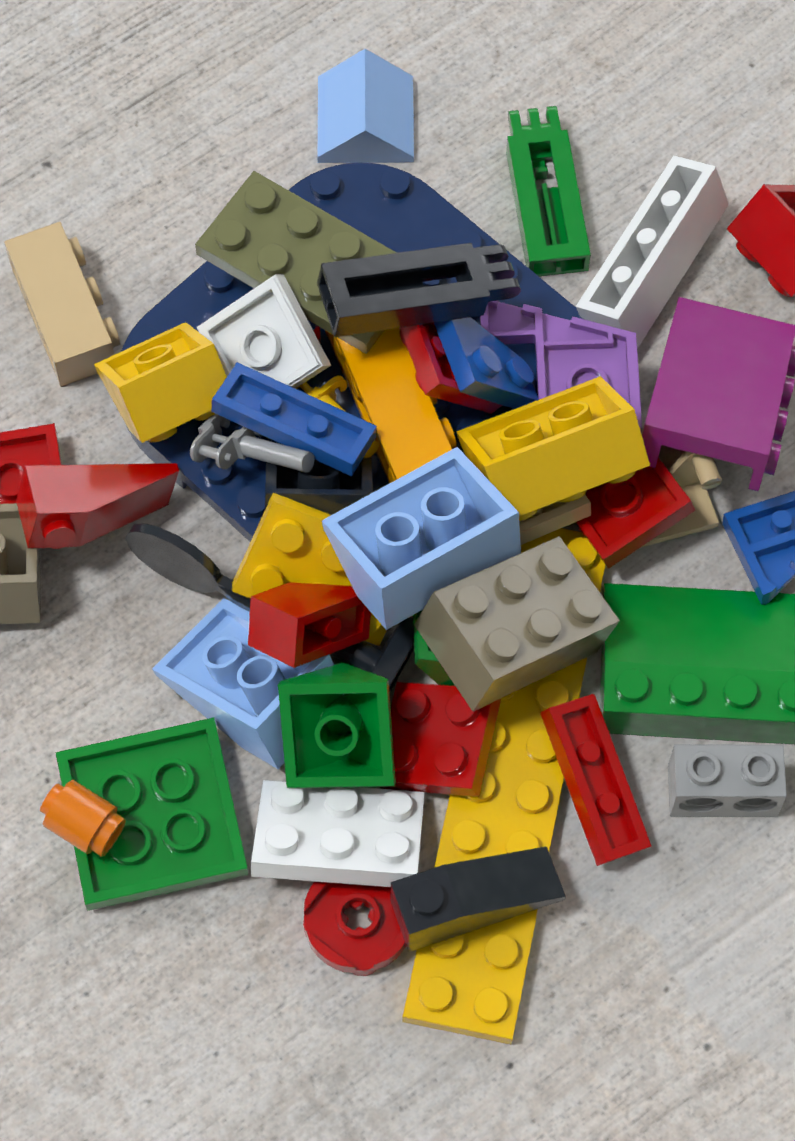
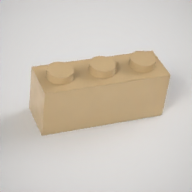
M59 221L4 241L11 269L60 387L98 374L94 364L115 355L113 348L121 345L111 317L102 319L97 307L103 305V300L94 277L85 279L80 269L81 266L86 265V260L77 237L68 239Z

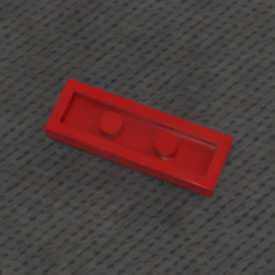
M595 694L565 702L540 712L596 865L599 866L651 847L652 845Z

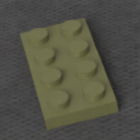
M256 171L251 173L195 243L196 255L253 288H256L275 274L284 275L307 320L331 334L333 332L317 286L321 264L397 253ZM385 330L340 336L338 338L367 354Z

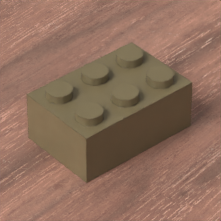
M559 536L433 592L414 626L471 710L476 711L597 653L620 620Z

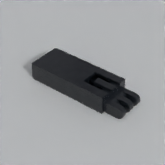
M472 243L322 263L317 280V286L334 337L483 316L488 302L511 299L521 292L518 280L512 278L515 272L511 262L507 261L509 256L506 247L501 244L473 248ZM456 277L457 283H447L446 278ZM439 280V284L436 286L428 287V285H423L425 281Z

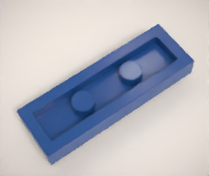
M238 362L212 398L211 412L280 444L312 452L315 460L350 476L354 474L376 439V425Z

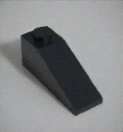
M547 846L444 864L391 882L390 897L408 952L566 899Z

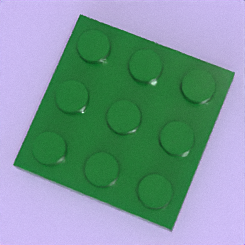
M214 717L55 752L63 787L69 781L75 780L118 808L117 814L126 819L120 836L105 856L101 857L93 851L90 854H86L74 846L87 911L249 875Z

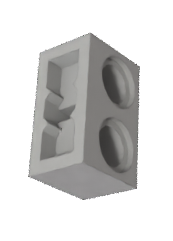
M674 744L668 763L670 817H778L787 797L784 746Z

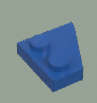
M471 317L434 323L461 393L513 409L538 400V395L532 383L534 375L529 365L523 358Z
M795 491L724 513L722 525L761 605L769 603L795 578Z

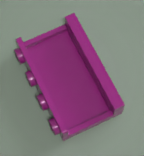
M679 297L642 432L650 467H656L660 448L663 445L752 468L748 489L759 492L764 473L774 476L782 445L772 443V440L779 442L782 440L788 411L780 410L779 407L788 409L795 384V379L786 377V375L795 376V346H793L795 325Z

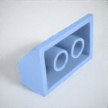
M458 447L322 520L323 529L357 597L386 630L423 610L433 592L521 553L519 512Z

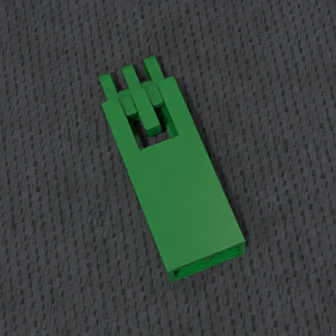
M557 106L546 107L545 117L547 123L543 124L540 123L538 108L527 109L528 125L521 126V117L518 110L508 111L511 136H507L506 156L526 266L539 277L589 271L591 253L568 130H561ZM553 159L557 187L547 188V184L542 183L541 189H536L535 180L547 179L548 169L545 166L544 160Z

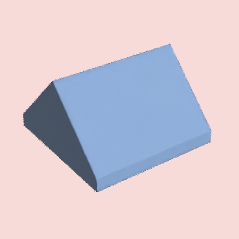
M363 49L318 76V163L414 162L413 76L367 49Z

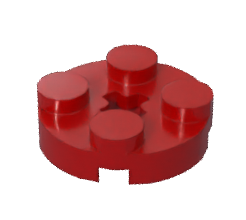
M314 881L304 902L303 926L309 945L317 957L336 970L353 973L357 976L371 975L377 969L386 967L396 960L405 949L406 944L390 901L391 887ZM363 905L370 909L368 914L370 926L365 929L358 927L355 930L347 927L349 920L346 914H344L347 908L350 907L357 911Z

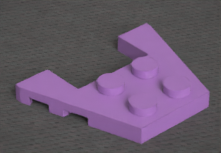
M499 300L488 302L484 315L480 316V324L483 328L504 344H535L538 400L601 376L635 409L642 434L637 338L635 332L573 316L571 320L542 313V308L523 304L521 308L501 303Z

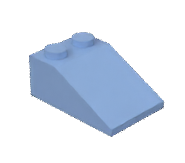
M223 598L152 670L159 679L207 719L214 717L216 726L240 747L279 769L285 762L278 683L288 678L332 666L334 663L328 654L293 668L248 646L250 612Z

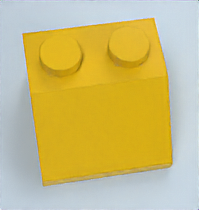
M186 322L94 364L98 375L129 431L141 443L165 440L177 432V426L192 419L201 421L215 415V413L211 412L212 398L227 378L214 344Z

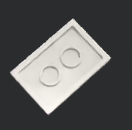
M263 780L251 859V877L391 887V882L418 873L424 792L363 787L287 788L286 782Z

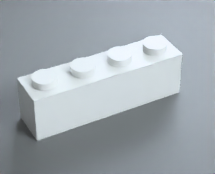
M678 156L672 157L577 303L576 308L580 317L588 321L635 332L638 349L729 205L716 166Z

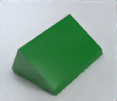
M339 663L288 678L278 683L287 788L395 786V763L389 682L387 678L346 663Z

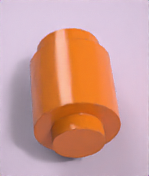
M75 780L69 781L64 787L57 783L49 791L40 807V812L46 815L43 827L84 853L90 854L93 851L101 857L105 856L112 848L126 823V819L117 814L118 808Z

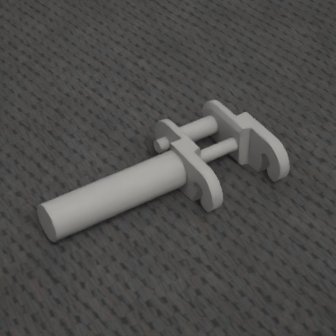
M218 414L210 416L198 428L199 435L192 442L190 448V456L193 461L199 463L207 457L216 459V464L220 469H228L238 458L245 459L246 457L305 473L309 472L314 465V455L312 452L256 438L255 435L259 437L263 435L244 426L240 430H235L229 437L222 436L221 427L228 428L230 420Z

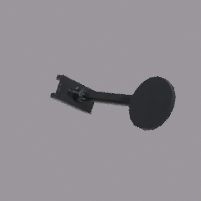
M145 523L132 526L125 538L128 547L138 559L153 571L171 582L201 593L218 591L225 595L232 603L250 612L251 598L232 592L233 579L221 574L220 569L196 546L161 527ZM409 617L398 624L382 650L361 641L360 644L356 643L330 655L351 666L387 678L390 694L414 651L413 618Z

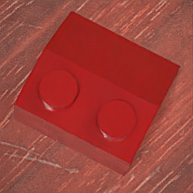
M763 184L727 227V230L738 241L736 247L739 252L750 261L759 263L770 274L768 281L779 293L787 297H795V185Z

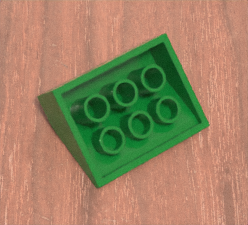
M604 583L603 598L620 620L601 646L600 710L609 734L795 745V594L778 593L769 603L761 605L756 593L753 591Z

